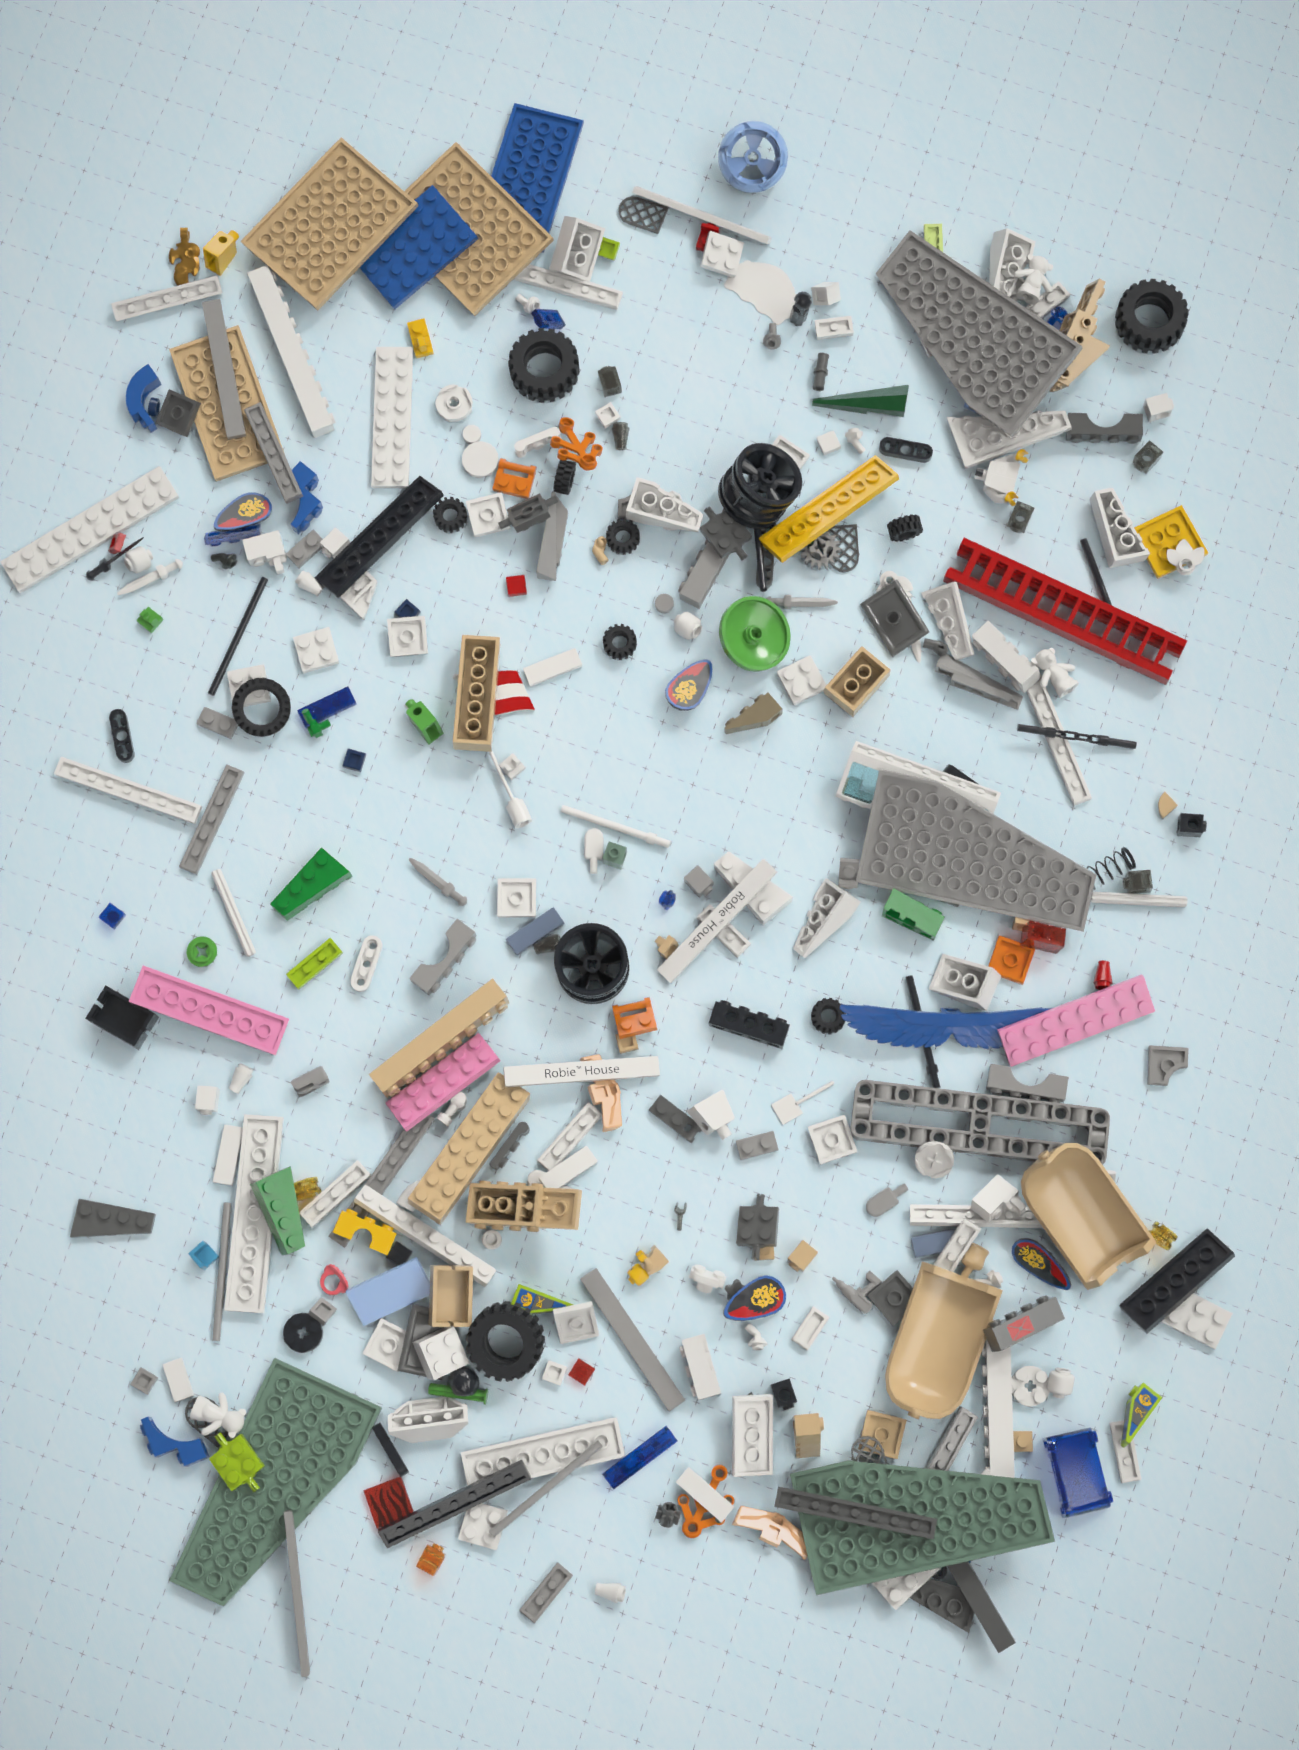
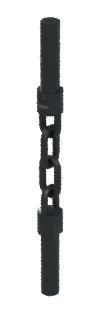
M1023 724L1017 725V731L1045 735V737L1049 738L1059 737L1102 746L1111 745L1136 749L1137 746L1135 741L1109 738V736L1088 735L1068 730H1056L1053 727L1043 728ZM1066 733L1074 734V738L1066 737ZM1092 737L1098 738L1097 741H1092Z

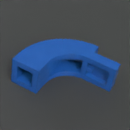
M147 364L131 378L126 390V405L134 422L139 421L144 429L148 427L152 433L157 430V427L145 410V400L150 392L162 384L153 369Z

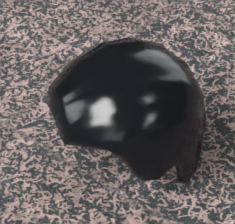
M463 1366L452 1371L448 1376L447 1385L451 1388L454 1395L472 1396L479 1389V1377L472 1368Z

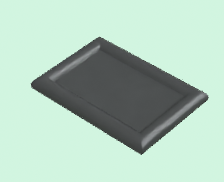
M897 579L860 604L892 657L930 633Z
M412 1304L397 1371L426 1377L412 1342L444 1328L431 1327L429 1325V1307Z

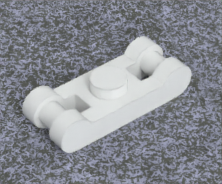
M552 427L517 441L514 445L516 456L523 458L531 450L542 449L546 444L550 443L553 436L560 437L559 429Z

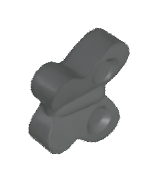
M736 1279L732 1285L725 1286V1291L728 1293V1301L745 1286L741 1284L740 1280Z

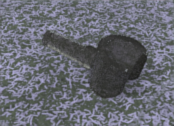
M678 1202L674 1208L678 1218V1231L682 1230V1218L687 1209L686 1202L684 1209L678 1207Z

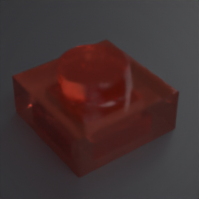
M578 1358L568 1375L585 1386L594 1373L595 1368Z

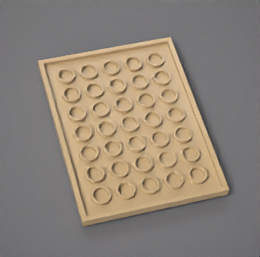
M341 137L241 240V243L318 311L419 205Z
M455 142L404 192L415 200L433 185L479 238L435 275L476 316L554 239Z

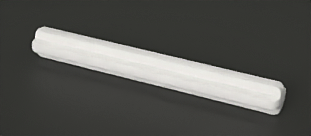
M220 869L211 872L245 955L250 957L256 954L255 948Z
M1093 892L1091 902L1186 907L1188 899L1186 896Z

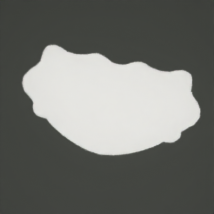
M749 260L739 263L736 277L728 276L724 283L725 288L736 292L743 301L753 303L759 313L769 316L776 325H780L784 320L789 319L792 306L795 304L794 297L796 294L787 274L777 266L767 263L751 262Z

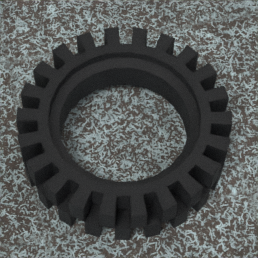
M262 677L248 680L236 690L232 699V714L236 723L242 730L253 736L264 737L277 733L285 726L290 716L291 703L286 690L272 679ZM267 690L276 696L279 702V712L271 723L266 725L254 724L245 716L243 710L244 701L253 691Z

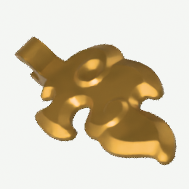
M188 227L180 228L181 243L176 244L177 250L171 248L169 251V261L172 265L177 258L181 259V262L174 267V281L177 286L189 283L188 274L192 273L193 276H196L199 271L198 257L200 249L195 243H189L190 231H188Z

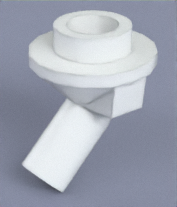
M519 293L515 298L524 306L525 312L531 315H535L540 309V301L535 296L527 300Z
M851 428L845 433L847 442L852 443L858 453L862 454L866 449L858 440L863 436V432L858 428Z
M994 1270L987 1273L988 1279H975L996 1288H1001V1283H1003L1000 1273Z
M751 1323L745 1327L753 1336L748 1342V1346L752 1347V1350H763L768 1343L761 1337L760 1332Z

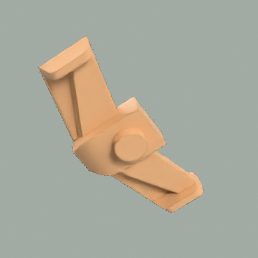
M600 1054L580 1059V1061L603 1060ZM615 1080L593 1081L595 1084H591L587 1088L593 1105L601 1104L602 1132L620 1128L622 1126L621 1092L618 1083Z
M746 1506L739 1507L732 1523L733 1526L737 1525L762 1531L759 1540L776 1548L782 1541L798 1553L802 1559L805 1560L807 1558L803 1532L789 1522L785 1516L777 1512L772 1513Z

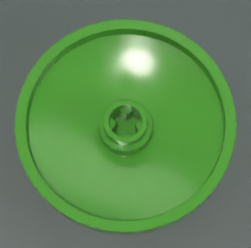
M748 596L735 601L724 611L719 624V638L724 652L734 664L742 669L753 672L768 670L779 664L789 650L791 633L788 621L780 608L765 598Z

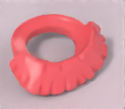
M332 1264L324 1268V1273L320 1279L322 1290L329 1295L346 1293L349 1286L341 1270ZM336 1274L340 1279L338 1288L330 1291L324 1285L325 1278Z

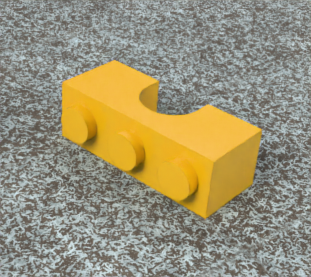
M348 1208L346 1212L341 1210L332 1231L333 1233L351 1240L355 1231L362 1228L367 1229L371 1234L369 1248L388 1255L397 1234L393 1232V1227L383 1224L382 1227L375 1224L376 1220L367 1216L364 1219L357 1217V1212Z

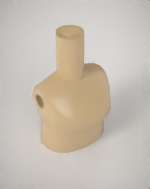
M972 1243L961 1259V1262L965 1265L961 1276L968 1278L972 1270H982L989 1251L978 1244Z

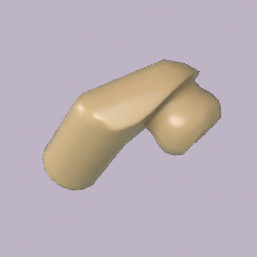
M603 536L595 540L592 553L601 565L609 561L604 554L607 539Z

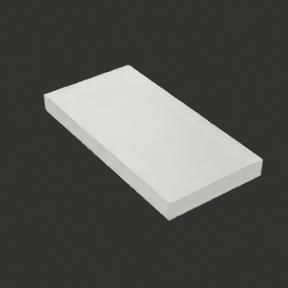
M773 1395L732 1396V1476L773 1475Z

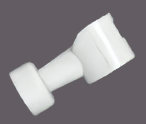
M459 1092L452 1097L445 1113L440 1112L436 1118L449 1127L452 1123L450 1118L457 1110H462L466 1107V1095L463 1092Z

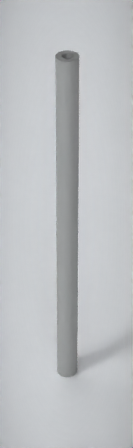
M228 1202L223 1203L212 1341H220L231 1214V1203Z
M597 1440L489 1531L494 1538L601 1449L603 1447L602 1444Z

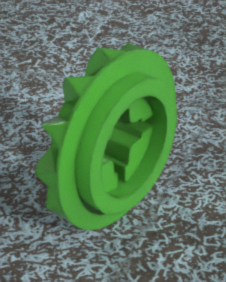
M197 937L189 943L186 952L187 957L195 966L207 967L209 964L214 963L217 956V946L208 937ZM198 946L201 949L207 948L205 952L208 957L203 955L199 957V951L196 947Z

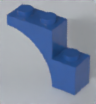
M301 461L292 469L303 494V497L300 498L298 513L291 523L292 529L298 535L309 527L313 518H317L323 509L321 501L309 492L317 487L318 476Z
M152 1417L141 1419V1432L143 1436H147L149 1441L147 1448L151 1455L154 1454V1457L159 1458L178 1449L176 1456L179 1463L183 1464L184 1467H189L210 1458L203 1439L177 1441L161 1432Z

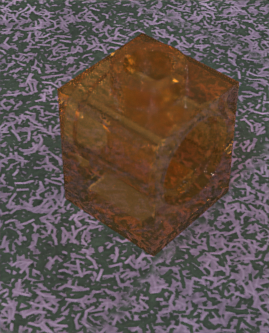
M433 1543L432 1546L427 1544L416 1567L435 1576L447 1555L443 1552L444 1548L436 1543Z

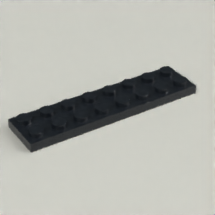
M417 477L314 578L320 585L339 598L419 521L444 494L423 477Z

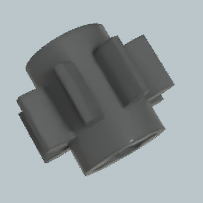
M666 1502L663 1506H658L655 1519H659L661 1526L670 1528L673 1524L678 1525L681 1511L677 1510L678 1508L674 1503Z

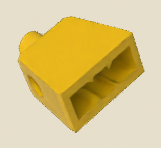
M230 230L226 234L223 231H219L203 247L205 267L219 276L223 274L237 253L236 241L239 238L237 232Z

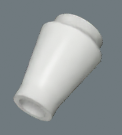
M304 570L295 580V583L298 584L297 587L316 596L324 588L309 572Z
M240 1063L235 1068L229 1089L239 1094L241 1089L252 1078L254 1070Z
M621 1583L596 1584L595 1595L615 1603L624 1601L626 1586H622Z

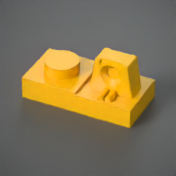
M425 318L407 322L416 359L434 354Z

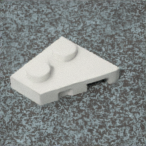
M366 571L340 598L364 620L378 582Z

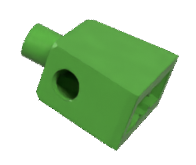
M410 699L405 703L404 706L407 709L406 714L428 745L444 734L437 719L422 701L416 703L413 699Z

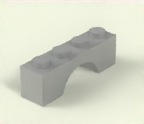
M458 918L445 933L449 940L447 956L441 962L434 965L420 964L409 978L414 985L427 995L435 993L440 988L441 980L451 974L453 971L452 966L463 959L464 951L468 947L471 948L477 940L475 938L477 936L475 931Z
M990 1064L986 1089L990 1090V1093L1001 1095L1004 1092L1010 1093L1009 1096L1014 1098H1021L1022 1095L1028 1096L1030 1100L1041 1101V1099H1045L1048 1102L1060 1103L1066 1099L1069 1077L1049 1074L1042 1083L1028 1086L1016 1080L1012 1074L1011 1067Z

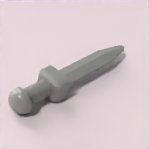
M785 595L784 598H771V596L766 598L776 606H784L785 609H791V607H826L838 604V601L827 598L791 597V595Z
M409 858L414 868L442 890L441 893L444 896H451L458 902L459 906L467 904V897H463L455 891L452 883L444 881L423 863Z

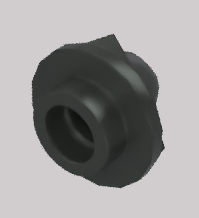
M219 553L211 555V561H220L223 569H231L237 562L236 554Z

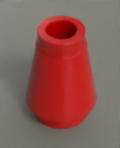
M1102 960L1098 962L1093 981L1097 990L1113 985L1109 961Z

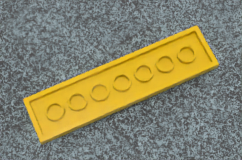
M875 455L759 537V540L770 553L783 563L898 481L899 475Z

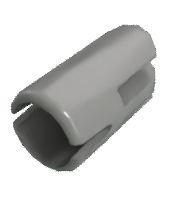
M319 1066L293 1079L291 1084L297 1095L303 1097L328 1084L330 1081L323 1067Z

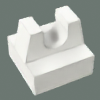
M514 753L499 764L511 781L526 769Z

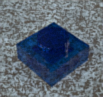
M109 903L98 918L115 930L126 914L112 903Z

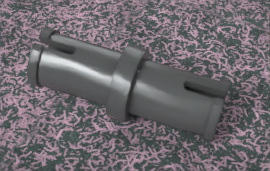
M818 353L817 365L813 372L815 377L812 388L815 391L824 390L825 378L828 375L829 354Z

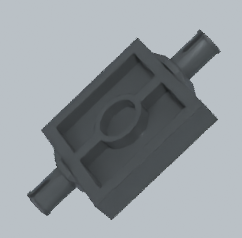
M539 493L506 509L508 518L498 522L499 527L502 530L512 525L517 533L526 531L531 526L542 523L550 518L549 506L558 503L555 495L545 500Z
M710 506L706 508L704 512L710 520L702 525L699 530L722 559L726 555L736 552L741 561L746 559L748 555L744 552L742 546L752 539L750 532L745 526L732 519L726 511L716 515Z
M757 1194L756 1205L739 1207L736 1244L737 1246L752 1248L751 1259L753 1260L760 1259L761 1248L777 1246L780 1209L779 1207L765 1206L764 1194Z

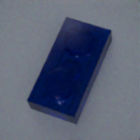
M535 309L531 312L534 322L539 328L562 329L566 326L558 310Z

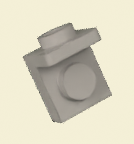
M840 858L839 887L848 890L858 888L856 878L859 869V859Z

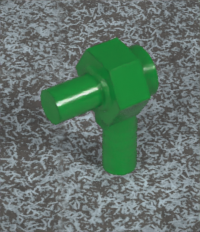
M309 709L302 710L306 722L310 724L307 729L311 737L315 736L318 738L322 736V730L331 726L328 719L317 723Z

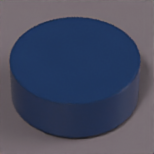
M151 397L148 405L149 416L156 417L160 410L159 398Z

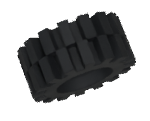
M568 460L559 461L553 492L569 495L574 482L576 462Z
M444 497V501L440 499L438 501L439 504H435V509H433L436 526L440 530L443 529L445 533L447 531L453 533V530L458 532L460 527L463 529L464 523L467 522L468 518L464 503L460 502L458 498L454 500V497H450V499ZM454 509L457 512L456 519L453 521L445 520L443 514L446 510Z
M916 514L898 517V519H893L887 524L891 541L898 542L900 540L901 542L905 539H913L915 536L923 533L920 516Z
M626 518L623 521L617 519L616 523L615 521L611 522L612 525H609L608 531H606L608 547H611L613 552L616 551V554L621 552L623 555H626V552L630 554L632 550L635 551L640 543V532L637 525L633 524L632 520L628 522ZM619 531H627L630 534V539L625 543L617 541L616 535Z
M614 624V627H608L609 630H606L603 636L604 651L607 652L609 657L612 656V659L616 660V658H619V660H622L624 657L628 659L629 655H633L637 645L636 634H634L633 629L631 630L628 625L625 627L624 624H621V626ZM616 636H624L627 639V644L623 648H616L612 643L613 639Z
M830 997L829 999L823 998L813 1006L811 1020L817 1031H821L823 1034H832L842 1029L845 1020H843L841 1015L846 1013L840 1010L842 1003L840 1004L839 1000H833ZM825 1009H832L836 1013V1019L832 1023H826L822 1020L821 1013Z

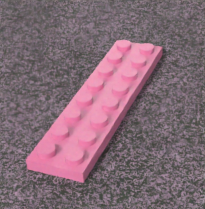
M144 965L129 999V1003L275 1056L289 1022V1018Z
M1141 974L997 1029L1008 1063L1012 1067L1153 1013L1155 1009L1145 978Z

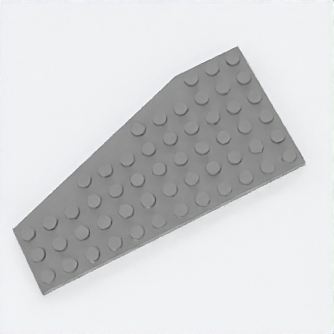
M909 230L876 272L879 280L969 408L1011 437L1016 434L1083 349L1080 344L911 230Z
M879 769L856 882L889 890L894 888L903 893L1084 932L1096 879L1095 873L937 781Z

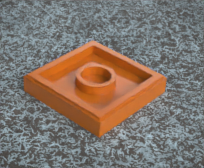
M999 935L988 966L994 968L1001 975V978L1023 985L1036 948Z

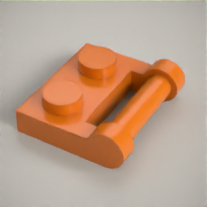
M500 458L492 488L493 491L529 499L537 466L531 465L529 467L507 462L506 459ZM509 469L529 475L528 478L506 474L504 470Z
M650 997L644 998L643 1001L612 1006L620 1039L657 1030ZM642 1008L647 1009L646 1012L620 1017L621 1013Z

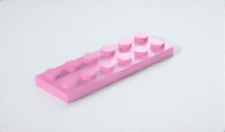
M477 1033L385 1103L407 1132L498 1064L500 1059L483 1037Z

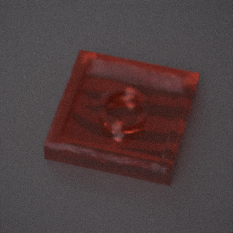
M397 1477L363 1490L377 1529L414 1512L402 1477Z

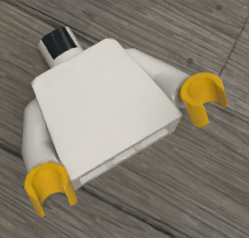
M1020 449L1017 454L1007 455L990 461L988 470L976 469L974 479L985 481L983 491L986 492V495L994 503H1009L1011 506H1015L1016 503L1012 499L1019 498L1013 492L1021 464L1018 462H1028V459L1023 457L1029 454L1026 450Z

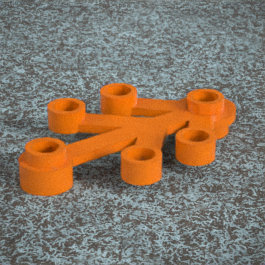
M568 417L561 418L558 427L561 433L567 435L571 443L562 440L558 436L551 438V447H563L558 450L557 458L562 461L567 459L575 461L586 471L594 470L597 466L596 457L600 456L603 450L601 445L593 444L596 437L595 434L586 432L583 441L580 443L573 432L574 421ZM589 444H593L591 452L589 454L586 453L585 450ZM568 450H571L577 453L578 455L570 453Z
M716 1465L712 1469L713 1478L709 1485L715 1490L719 1482L725 1480L728 1474L727 1469L723 1465ZM718 1469H721L724 1474L722 1477L716 1476V1471ZM681 1494L678 1497V1504L682 1507L685 1517L682 1531L688 1538H696L701 1534L702 1529L713 1525H722L725 1522L724 1519L722 1523H717L715 1516L700 1521L703 1514L709 1511L694 1499L697 1510L694 1516H692L688 1505L689 1497L686 1494ZM725 1495L724 1498H726V1497H731V1498H732V1503H731V1504L733 1505V1504H734V1498H733V1496H731V1495ZM682 1496H685L687 1498L686 1504L680 1503V1498ZM690 1524H694L696 1526V1530L694 1532L689 1531L688 1526Z

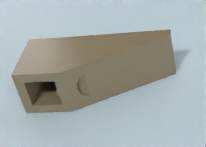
M769 692L765 695L761 694L754 700L755 703L753 705L744 707L737 718L734 719L733 717L725 723L724 733L731 734L768 726L782 715L783 708Z

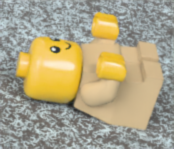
M655 1245L650 1248L649 1254H645L642 1250L636 1253L640 1263L635 1264L627 1272L628 1280L632 1284L635 1283L641 1286L649 1279V1275L661 1270L669 1263L668 1259Z

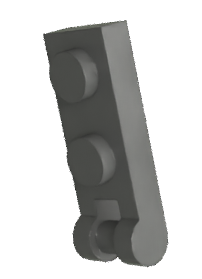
M661 1094L649 1109L652 1114L690 1143L695 1140V1135L702 1131L691 1117ZM687 1124L692 1127L689 1132L684 1130Z
M520 1122L489 1163L492 1168L498 1170L500 1167L502 1169L509 1160L507 1156L510 1152L514 1153L519 1147L520 1143L518 1141L520 1138L529 1134L530 1128L526 1122Z

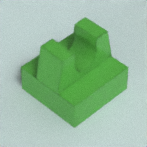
M147 607L146 610L144 609L139 614L140 616L136 621L152 634L164 619L150 607Z

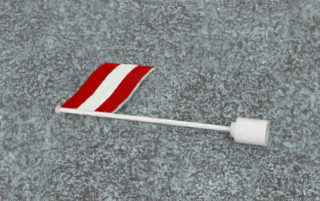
M513 670L498 671L495 716L523 710L535 711L518 672ZM454 674L453 679H455L458 684L459 674ZM493 751L489 752L510 797V801L506 806L514 827L516 829L522 828L532 822L529 811L523 799L513 797Z

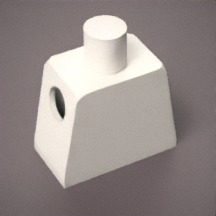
M723 1089L687 1111L706 1135L717 1131L722 1140L732 1135L727 1124L734 1120L735 1117Z

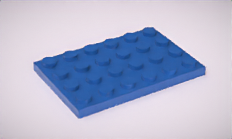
M433 185L415 199L419 206L360 267L361 271L394 309L398 308L479 239Z

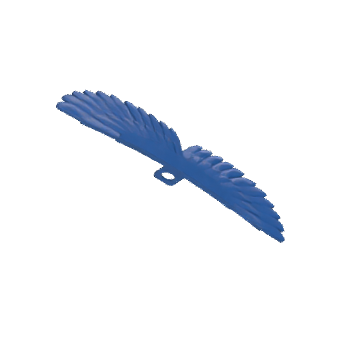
M840 1005V1010L846 1013L842 1014L841 1017L843 1020L850 1022L847 1024L849 1027L857 1029L855 1031L857 1034L866 1035V1039L877 1040V1043L885 1044L891 1042V1046L897 1047L902 1045V1047H911L913 1045L914 1048L923 1045L924 1047H931L934 1044L935 1047L941 1046L953 1034L956 1041L964 1047L969 1045L970 1047L978 1048V1044L984 1049H989V1046L999 1049L1000 1046H1003L997 1029L1052 1009L1039 1007L995 1012L962 1013L958 1008H940L941 1012H925L871 1005Z

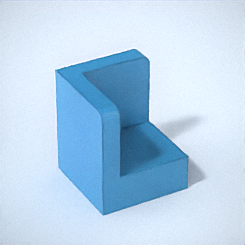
M205 1241L199 1243L188 1253L203 1270H206L219 1258L218 1254Z

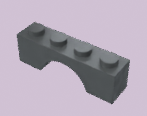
M1087 413L1067 414L1072 430L1066 432V441L1073 443L1089 441L1091 443L1127 441V443L1135 444L1141 442L1143 437V414H1124L1120 422L1111 427H1100L1094 424L1089 419Z

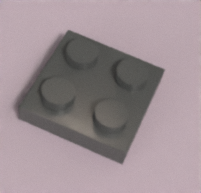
M169 389L155 424L188 437L201 403Z
M896 1270L868 1294L867 1297L890 1324L894 1326L904 1316L913 1287Z

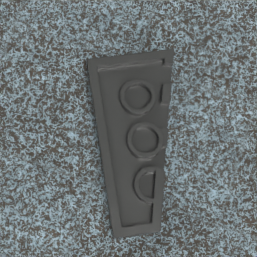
M79 1199L70 1237L151 1234L156 1214Z
M930 1578L910 1597L964 1631L970 1632L974 1611L960 1587Z

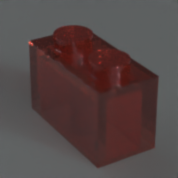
M1029 920L1022 927L1020 946L1057 954L1064 948L1066 929Z

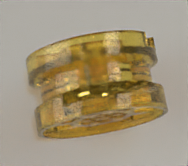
M317 1177L306 1178L294 1183L297 1201L314 1197L316 1192L318 1194L322 1192L321 1187H318L317 1183L319 1181Z
M1155 1221L1152 1225V1230H1149V1232L1156 1240L1158 1246L1169 1251L1172 1247V1242H1175L1178 1236L1163 1224L1159 1226V1222Z

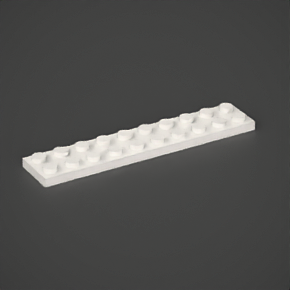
M158 466L3 559L0 563L21 594L113 538V535L124 532L180 497L162 468Z
M244 1114L225 1311L265 1314L272 1233L250 1184L279 1171L283 1117Z

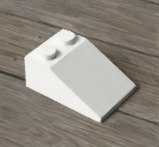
M942 954L929 990L966 1005L987 1011L1001 975L992 967Z

